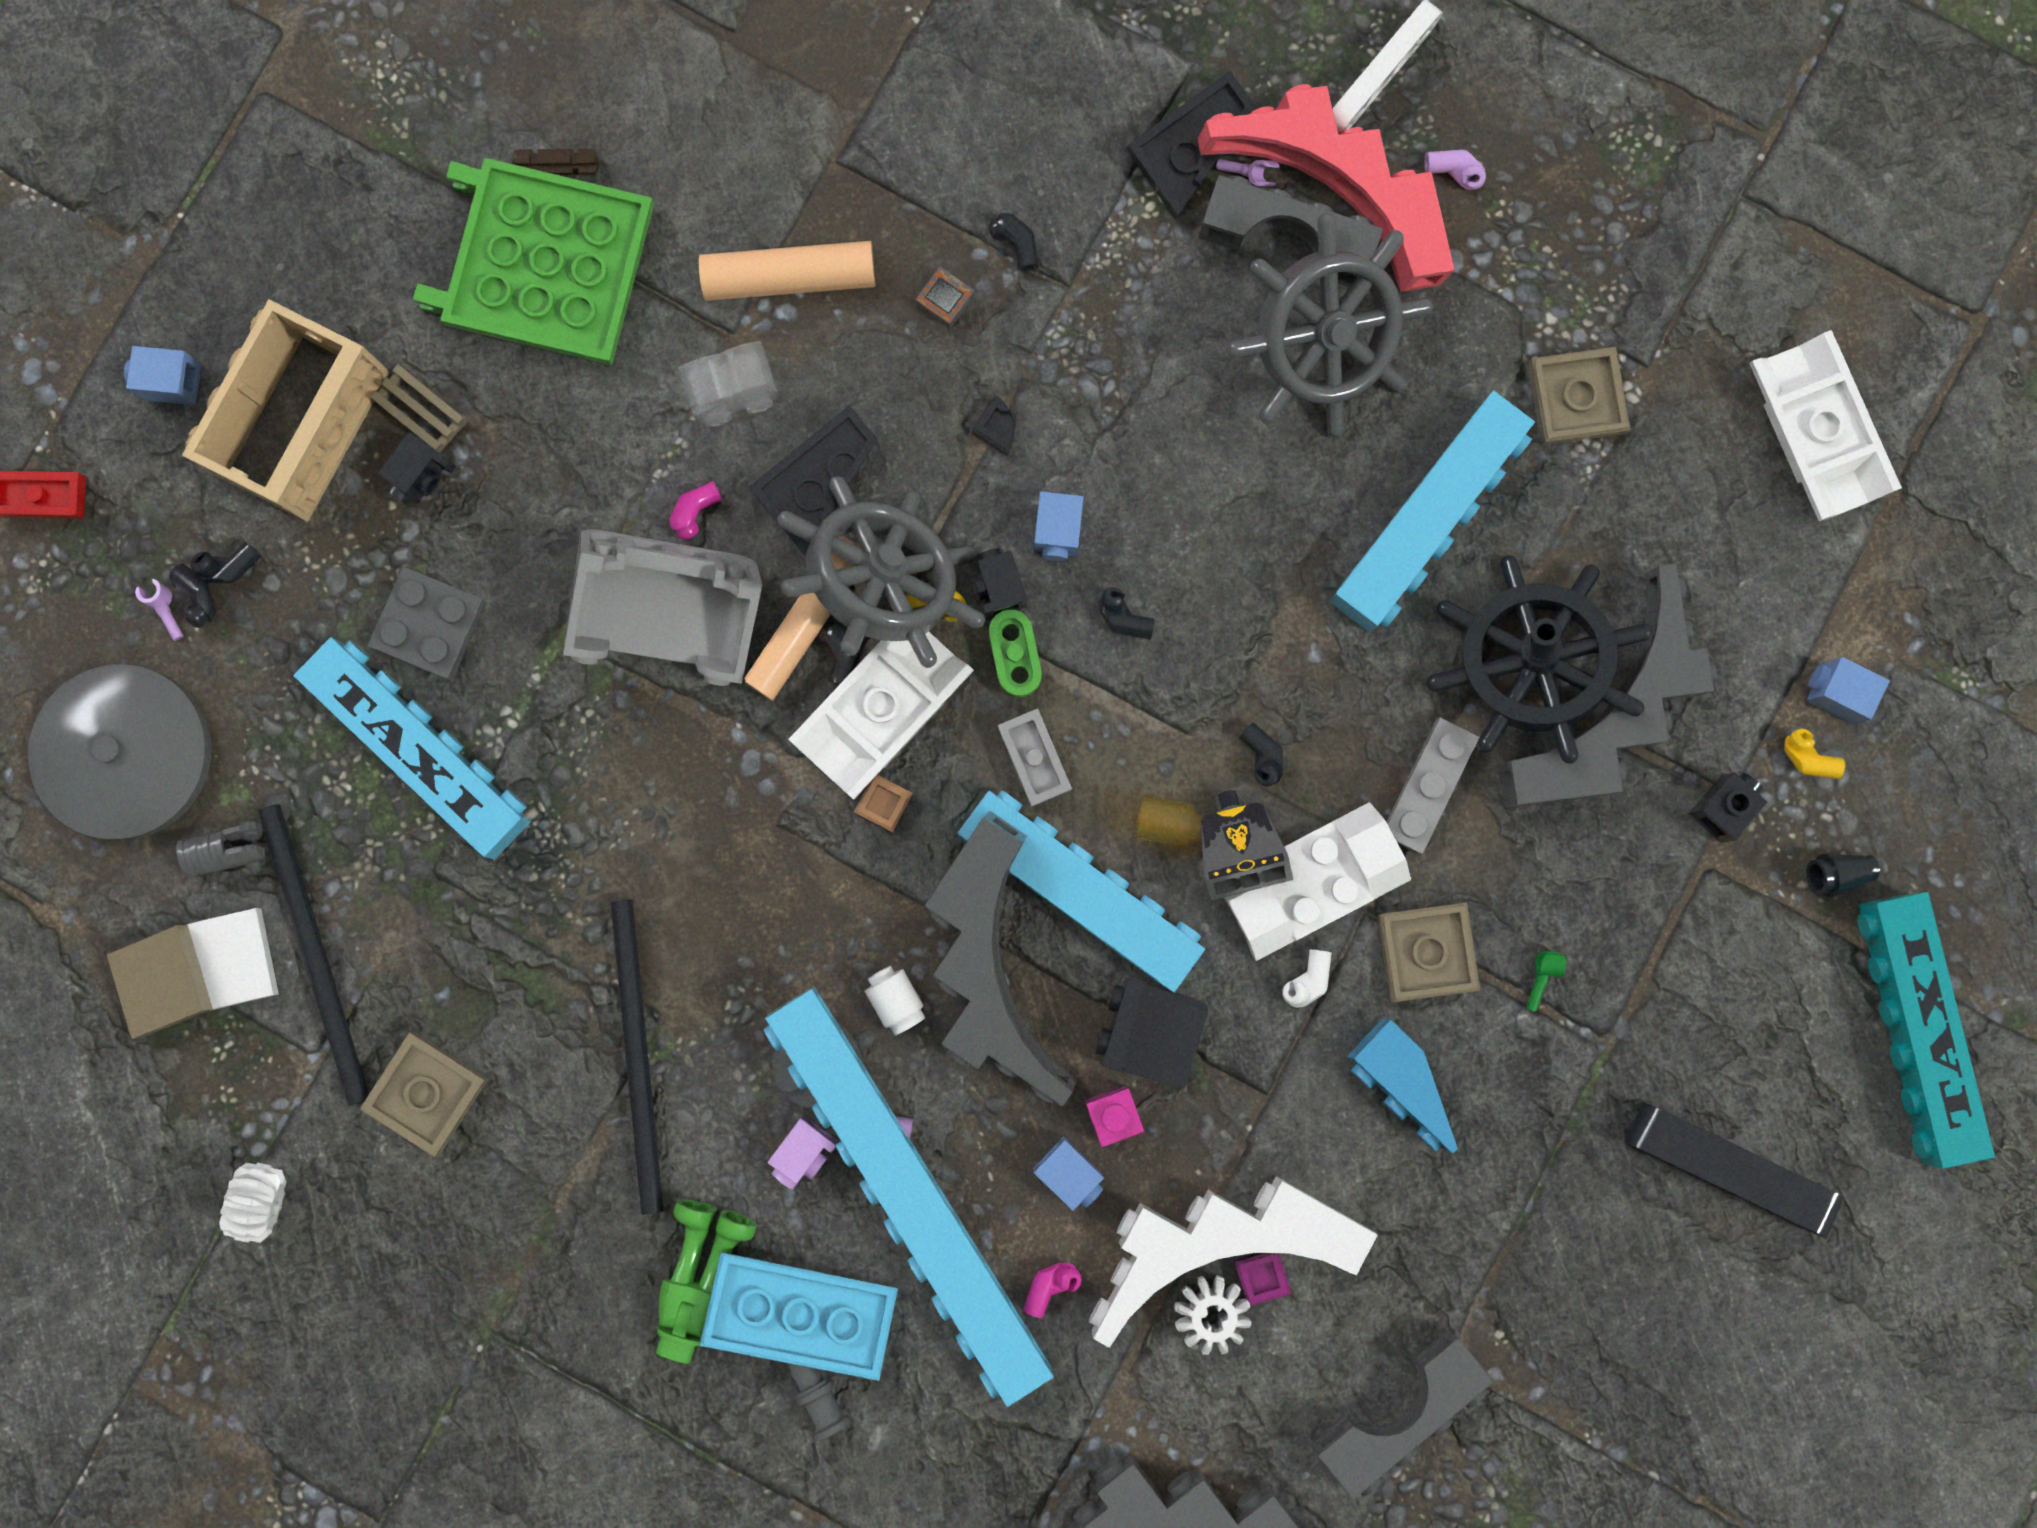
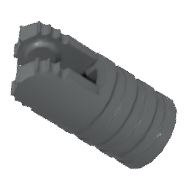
M251 822L179 840L176 845V853L183 874L190 879L265 860V849L257 844L234 847L263 837L262 823Z

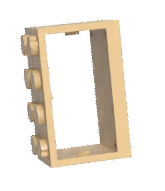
M268 299L264 308L258 311L256 317H253L250 333L242 348L237 349L231 356L229 371L222 384L210 394L207 401L208 409L199 425L189 432V438L185 443L186 448L182 456L232 485L308 522L374 402L369 396L375 390L379 392L383 386L381 384L382 381L388 377L390 372L363 346ZM304 338L338 356L266 487L248 479V474L232 466Z

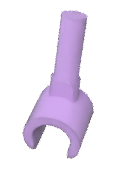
M1218 159L1216 168L1221 171L1242 174L1248 177L1249 181L1255 186L1272 187L1276 183L1267 182L1264 179V169L1266 166L1280 168V165L1273 160H1256L1252 164H1243Z
M152 579L157 590L151 598L144 589L138 586L135 591L136 597L142 603L156 610L173 641L184 637L169 608V604L172 601V592L169 588Z

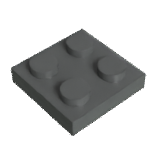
M402 567L367 646L453 681L487 602L477 596Z

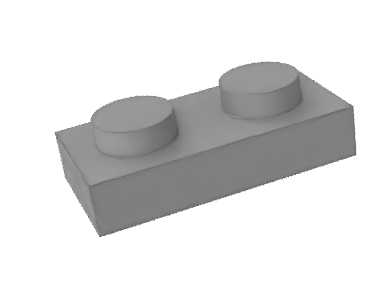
M1038 708L997 725L1031 807L1072 791V787Z

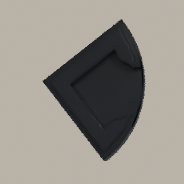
M994 395L972 428V434L1008 457L1014 443V422L1007 405L1001 398Z

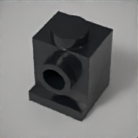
M408 432L377 474L390 483L385 490L408 506L412 499L419 503L423 496L427 497L432 494L439 485L441 472L445 469L452 473L456 466L444 455L411 432Z
M995 548L976 555L979 574L972 577L980 601L987 598L989 603L983 605L985 620L994 618L1004 610L1027 608V597L1012 551L1001 553L1000 548Z
M1733 772L1722 775L1688 814L1720 843L1738 840L1742 835L1741 832L1768 801L1760 795L1763 787L1755 778L1746 773H1741L1738 776ZM1733 797L1742 804L1738 811L1732 807L1731 800Z

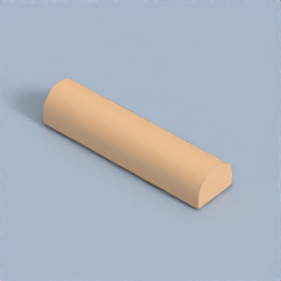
M871 241L699 255L700 283L705 301L875 287Z
M845 536L839 537L845 540L846 542L860 548L857 544H855ZM831 554L835 570L854 566ZM815 593L799 596L744 678L746 685L771 701L775 699L831 615Z

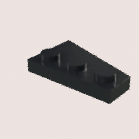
M1231 71L1126 147V151L1174 219L1180 214L1221 155L1200 154L1197 138L1206 121L1221 113H1232L1233 116L1247 115L1255 107Z
M849 405L749 486V490L776 522L781 512L789 511L819 527L838 504L829 487L831 478L841 476L849 486L877 442V438ZM782 528L805 556L810 542Z

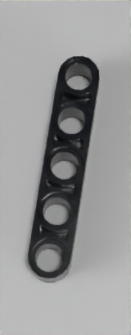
M1641 1102L1624 1141L1625 1144L1826 1239L1845 1198L1822 1185L1644 1102Z

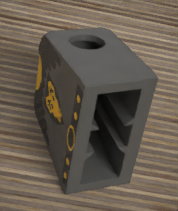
M1228 790L1218 794L1215 798L1218 813L1206 815L1201 819L1204 877L1211 901L1293 880L1288 853L1264 805L1256 802L1244 806L1241 794L1236 790Z

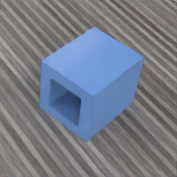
M132 346L131 357L127 360L124 367L126 389L146 401L196 405L202 364L185 351Z
M1040 491L1034 552H1041L1042 558L1052 561H1067L1068 556H1077L1084 496Z
M1840 657L1824 664L1822 663L1814 670L1808 683L1812 690L1806 701L1854 725L1872 720L1890 680L1844 657Z
M1064 1136L1033 1168L1034 1174L1072 1211L1079 1204L1087 1208L1103 1191V1187L1099 1184L1104 1179L1102 1172Z

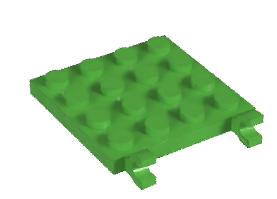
M485 157L481 169L450 161L446 178L454 182V190L466 193L475 192L448 292L417 283L413 301L421 304L420 309L422 311L442 314L440 321L447 327L612 366L654 208L653 199Z

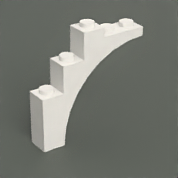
M1277 1176L1272 1185L1266 1182L1259 1191L1254 1202V1206L1258 1208L1256 1215L1249 1213L1208 1189L1204 1198L1197 1196L1192 1202L1185 1217L1190 1222L1187 1229L1140 1203L1135 1212L1131 1209L1127 1210L1117 1229V1233L1122 1236L1119 1241L1121 1248L1132 1254L1130 1260L1124 1257L1121 1259L1111 1278V1282L1116 1286L1109 1299L1100 1298L1090 1316L1089 1322L1094 1325L1091 1330L1093 1339L1110 1348L1128 1319L1156 1291L1185 1272L1217 1259L1249 1253H1290L1322 1260L1357 1275L1378 1235L1366 1226Z

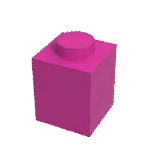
M1126 1085L1084 1100L1101 1147L1144 1132L1130 1090Z

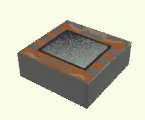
M939 266L915 299V305L948 328H951L975 296V290Z

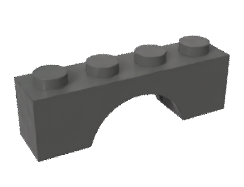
M1218 175L1199 238L1239 251L1256 235L1268 231H1284L1301 238L1316 253L1319 252L1317 220L1321 214L1331 213L1336 221L1337 250L1349 251L1370 259L1377 249L1383 228L1374 226L1370 219L1354 215L1347 217L1335 213L1331 207L1323 203L1311 202L1307 204L1292 199V196L1283 190L1269 189L1267 191L1252 186L1250 181L1240 176L1224 177ZM1338 272V284L1350 287L1357 275L1350 272Z
M1447 1330L1414 1358L1419 1375L1418 1392L1412 1406L1402 1417L1389 1424L1371 1426L1356 1422L1345 1416L1311 1444L1319 1458L1353 1500L1360 1494L1366 1496L1375 1491L1383 1482L1382 1475L1395 1464L1402 1466L1408 1463L1417 1454V1446L1430 1435L1436 1437L1445 1432L1453 1422L1451 1417L1464 1406L1470 1408L1478 1404L1488 1392L1486 1388L1494 1382L1461 1340L1450 1330Z

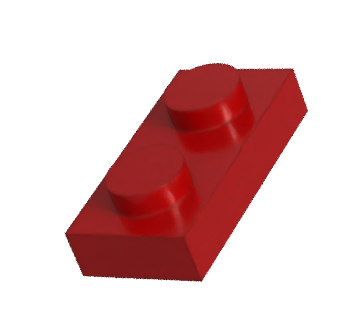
M0 471V518L84 519L86 476L79 472Z

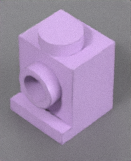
M804 1115L799 1119L767 1163L775 1168L772 1175L779 1182L790 1189H794L804 1175L812 1180L827 1160V1157L821 1154L822 1150L825 1148L831 1153L840 1141Z

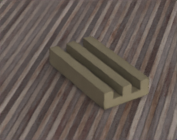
M397 364L392 370L394 372L390 379L386 377L381 383L383 387L379 392L375 390L369 397L425 443L441 453L466 424L467 420ZM405 381L453 420L450 426L447 427L399 388L400 384ZM394 394L441 432L442 435L436 440L387 399Z

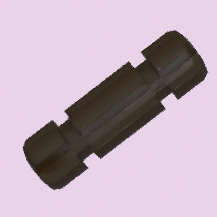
M517 149L513 154L512 162L514 165L555 175H574V171H579V175H595L599 167L598 155L594 149H578V153H574L573 149H537L538 154H533L532 149Z

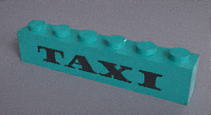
M1907 893L1858 904L1860 911L1857 919L1858 928L1862 937L1867 940L1871 956L1868 961V968L1872 979L1878 984L1882 1000L1879 1003V1013L1883 1023L1889 1028L1893 1044L1890 1047V1057L1894 1067L1900 1072L1904 1088L1901 1090V1101L1905 1111L1911 1116L1915 1132L1912 1134V1145L1916 1155L1921 1159L1922 1164L1941 1169L1995 1158L1929 893Z

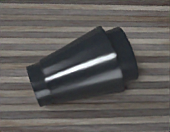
M1820 854L1815 860H1811L1806 868L1807 881L1812 891L1827 897H1834L1870 881H1875L1880 875L1878 861L1872 855Z

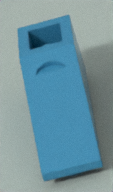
M1382 1018L1346 1056L1355 1064L1350 1071L1369 1089L1376 1084L1388 1096L1383 1103L1401 1120L1409 1116L1420 1127L1416 1132L1417 1136L1436 1152L1441 1147L1450 1153H1454L1458 1148L1424 1051L1392 1020Z

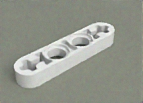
M1424 0L1334 106L1333 114L1338 135L1354 125L1436 26L1443 12L1431 2Z

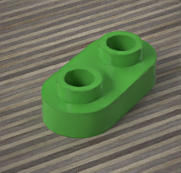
M1004 610L992 619L989 626V639L998 681L1003 691L1008 695L1017 698L1027 697L1037 690L1042 676L1032 624L1022 612ZM1007 627H1014L1018 630L1019 636L1014 641H1007L1002 635L1003 630ZM1014 670H1025L1028 674V679L1020 684L1014 682L1011 678Z

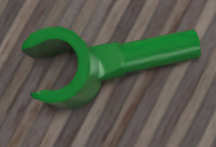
M1543 951L1536 956L1534 963L1536 973L1535 984L1526 1006L1527 1009L1534 1012L1537 1011L1548 983V976L1563 977L1566 958L1558 952Z

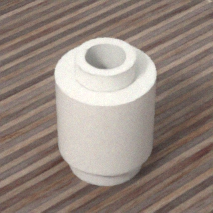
M888 966L868 978L871 986L864 992L884 1027H890L894 1035L908 1030L925 1019L921 1011L924 1005L903 969L894 972L892 967Z

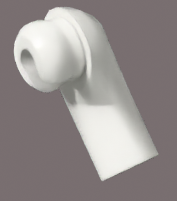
M1309 951L1307 972L1289 981L1283 988V998L1288 1004L1296 1008L1305 1007L1326 993L1332 952Z

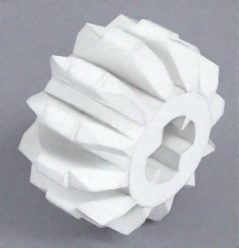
M245 1163L234 1172L233 1179L229 1181L227 1193L224 1195V1203L220 1210L222 1216L219 1224L225 1236L235 1237L234 1240L247 1243L250 1241L261 1243L272 1233L286 1194L284 1192L286 1179L282 1170L262 1163H257L256 1165Z
M1217 1275L1213 1280L1212 1288H1209L1205 1278L1200 1276L1197 1278V1284L1200 1288L1199 1292L1195 1293L1188 1286L1182 1288L1183 1294L1190 1302L1175 1303V1311L1186 1315L1175 1322V1326L1178 1331L1190 1330L1184 1339L1189 1347L1201 1340V1352L1209 1355L1213 1342H1216L1221 1354L1228 1353V1346L1225 1342L1227 1338L1230 1337L1237 1344L1243 1342V1338L1236 1330V1327L1250 1328L1251 1326L1249 1318L1239 1315L1250 1308V1304L1247 1299L1235 1300L1241 1291L1236 1283H1233L1224 1290V1278ZM1215 1305L1218 1312H1220L1217 1314L1218 1322L1210 1324L1207 1318L1202 1322L1201 1318L1208 1315L1207 1307Z

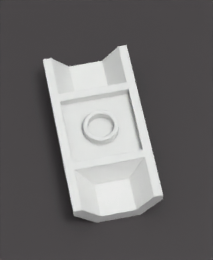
M1832 330L1769 358H1759L1749 363L1766 400L1763 406L1797 483L1802 482L1818 521L1830 519L1902 488Z
M927 632L926 636L937 656V662L933 667L925 668L920 664L908 640H881L788 739L853 800L891 762L974 671L968 664L949 651L930 632Z
M1369 802L1284 846L1289 856L1293 880L1224 897L1246 937L1253 958L1257 961L1410 881L1411 877L1406 858L1389 826Z

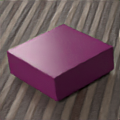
M1257 1253L1234 1260L1244 1297L1248 1300L1250 1306L1291 1294L1279 1253Z

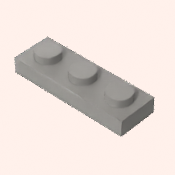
M1442 718L1436 720L1386 821L1398 845L1418 855L1423 854L1477 744L1478 736Z

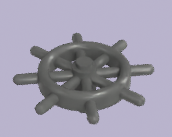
M1323 213L1317 220L1319 252L1312 253L1298 260L1282 275L1263 259H1256L1251 263L1250 271L1252 275L1270 289L1260 313L1258 335L1233 340L1227 345L1226 351L1231 358H1240L1260 353L1268 374L1279 385L1259 413V418L1263 423H1273L1292 396L1295 395L1309 402L1326 404L1327 432L1331 437H1339L1344 432L1343 401L1361 394L1378 379L1395 393H1402L1407 389L1408 382L1406 378L1389 364L1399 345L1403 321L1429 315L1433 310V304L1427 298L1401 303L1394 282L1384 271L1404 242L1402 232L1399 230L1390 231L1372 257L1368 259L1349 251L1337 250L1335 217L1331 213ZM1338 272L1354 273L1357 275L1356 279L1339 301ZM1320 279L1321 303H1315L1303 293L1309 285ZM1370 291L1375 309L1352 314L1367 292ZM1287 321L1289 322L1290 325L1294 326V327L1285 329ZM1374 327L1370 343L1366 346L1356 337L1357 331ZM1310 342L1295 364L1291 366L1285 347ZM1342 350L1357 361L1353 367L1343 374L1341 365ZM1323 355L1325 380H1305Z
M834 476L829 482V487L840 508L829 514L819 527L789 511L781 512L777 518L778 525L810 542L806 555L807 575L784 580L781 584V591L788 597L815 593L828 612L848 627L841 642V650L844 654H856L864 635L883 641L908 640L920 664L925 668H931L936 664L937 656L926 633L937 625L945 613L972 628H980L984 625L985 617L983 613L953 598L956 589L954 566L975 561L977 550L970 545L947 549L937 534L915 516L921 502V496L918 492L908 491L899 508L878 502H856L846 480L841 476ZM853 532L860 548L839 538V536ZM873 532L887 535L884 544H878ZM902 545L906 546L914 555L905 557L901 550ZM831 554L854 566L835 570ZM926 571L930 585L909 574ZM855 585L854 591L852 592L847 586ZM904 592L928 605L913 611ZM887 599L893 612L877 608L878 602Z

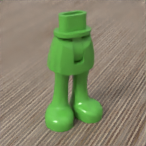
M687 1199L677 1200L673 1209L675 1219L685 1225V1239L673 1277L666 1278L662 1282L659 1297V1325L656 1331L661 1336L656 1354L685 1364L691 1362L695 1346H700L720 1253L731 1254L739 1241L752 1239L757 1226L754 1220L731 1210H722L717 1221L715 1241L700 1281L695 1280L704 1242L713 1223L717 1207L706 1202Z

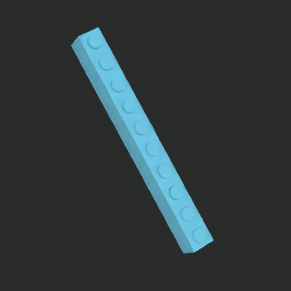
M812 986L769 1013L765 1018L769 1026L764 1028L768 1040L777 1052L784 1048L793 1063L788 1067L789 1073L800 1090L809 1088L817 1103L812 1105L816 1117L825 1129L832 1125L841 1140L836 1144L838 1152L848 1167L856 1164L865 1178L860 1182V1186L870 1203L875 1206L880 1202L889 1218L884 1220V1224L892 1239L897 1245L904 1241L913 1255L908 1259V1263L917 1279L921 1283L928 1279L937 1295L932 1297V1301L945 1322L952 1318L961 1332L955 1336L965 1356L969 1360L976 1357L984 1369V1372L979 1374L990 1396L994 1399L1000 1395L1005 1405L1009 1407L1054 1378L1049 1361L816 987Z

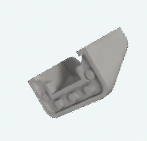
M583 530L578 546L563 655L571 656V659L578 663L596 664L598 659L608 656L609 650L696 664L698 672L704 675V680L714 685L726 686L730 682L742 684L762 589V581L757 563L750 558L733 553L604 530Z

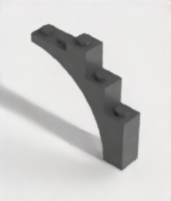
M1677 564L1660 565L1645 574L1647 597L1645 624L1652 628L1653 634L1649 640L1641 642L1633 668L1620 689L1643 702L1645 707L1643 714L1638 717H1632L1609 705L1590 726L1574 736L1579 757L1572 764L1562 761L1558 747L1539 755L1509 761L1500 765L1507 808L1607 796L1623 792L1622 784L1626 781V768L1622 758H1618L1617 750L1650 747L1668 742V734L1671 732L1672 722L1668 709L1663 707V701L1700 697L1714 692L1713 684L1717 680V670L1713 659H1709L1708 648L1690 650L1689 644L1692 642L1693 629L1690 620L1685 618L1682 601L1686 597V585L1684 578L1678 575Z
M989 811L982 818L925 904V907L932 911L931 917L938 924L950 930L956 927L961 931V934L933 976L940 980V987L948 994L956 998L964 996L970 1001L941 1045L948 1049L947 1053L953 1060L964 1066H970L971 1064L977 1069L980 1068L986 1057L990 1056L995 1060L994 1064L1001 1072L1010 1077L1018 1075L1031 1084V1090L1039 1098L1049 1103L1056 1101L1064 1106L1073 1093L1078 1079L1052 1059L1028 1030L1012 1000L1001 962L998 935L1001 899L1011 865L1027 835Z
M1131 1453L1122 1460L1119 1456L1112 1458L1098 1471L1100 1478L1095 1481L1097 1494L1101 1500L1098 1503L1095 1500L1085 1503L1073 1515L1075 1521L1067 1527L1301 1528L1268 1484L1260 1490L1255 1487L1247 1491L1237 1501L1236 1505L1238 1508L1232 1512L1200 1469H1197L1191 1475L1189 1472H1184L1176 1477L1167 1487L1169 1493L1163 1496Z

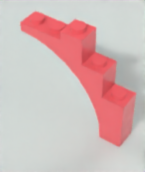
M1309 84L1298 85L1285 92L1276 110L1273 107H1262L1252 111L1250 114L1233 116L1232 113H1221L1206 121L1197 138L1201 155L1240 154L1267 158L1297 168L1331 188L1349 203L1360 216L1370 219L1374 226L1383 228L1379 240L1380 244L1390 231L1399 230L1402 232L1404 242L1390 261L1400 292L1440 286L1455 270L1432 172L1416 174L1414 170H1404L1390 177L1379 129L1364 131L1362 127H1353L1342 131L1338 135L1327 86L1312 88Z

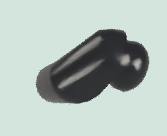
M1000 213L998 218L990 221L989 232L992 238L998 241L1007 239L1015 246L1019 271L1028 272L1039 267L1035 237L1031 228L1012 213Z
M245 541L229 557L211 556L208 552L197 553L191 560V569L207 583L231 584L244 575L262 555Z
M186 564L175 566L171 570L169 578L189 596L193 603L184 609L183 615L194 628H201L207 621L211 623L217 611L208 583Z
M1110 587L1103 591L1098 601V607L1109 629L1116 634L1151 640L1154 618L1132 615L1124 601L1125 594L1122 590Z
M828 623L821 628L819 640L821 644L829 647L835 657L828 682L839 686L855 669L860 656V650L854 655L844 654L841 650V642L847 627L841 623Z
M1252 722L1239 739L1255 752V780L1258 784L1269 787L1278 783L1282 778L1283 749L1280 744Z

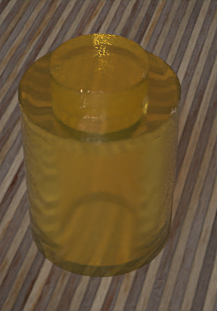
M1142 795L1135 838L1187 848L1190 839L1197 841L1199 838L1202 815L1195 814V804Z

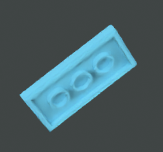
M720 1253L699 1345L879 1381L898 1288Z

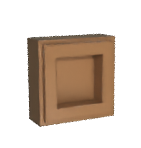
M876 775L867 785L854 813L894 833L914 794Z

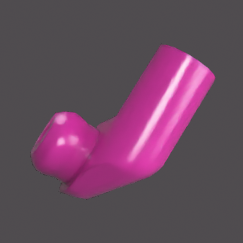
M714 481L688 491L678 498L669 518L670 528L676 531L678 538L687 540L697 535L699 528L695 520L699 511L722 501Z
M1059 1262L1036 1272L1022 1311L1031 1316L1043 1318L1052 1295L1066 1290L1074 1292L1079 1288L1082 1281L1080 1272L1073 1264L1067 1262Z

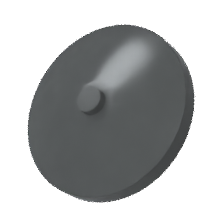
M113 664L100 666L80 673L68 680L43 705L30 735L28 746L29 771L34 788L42 803L56 819L67 827L95 838L109 840L139 839L167 828L181 818L196 801L203 789L210 769L211 736L207 721L198 703L184 687L173 679L156 671L134 665Z

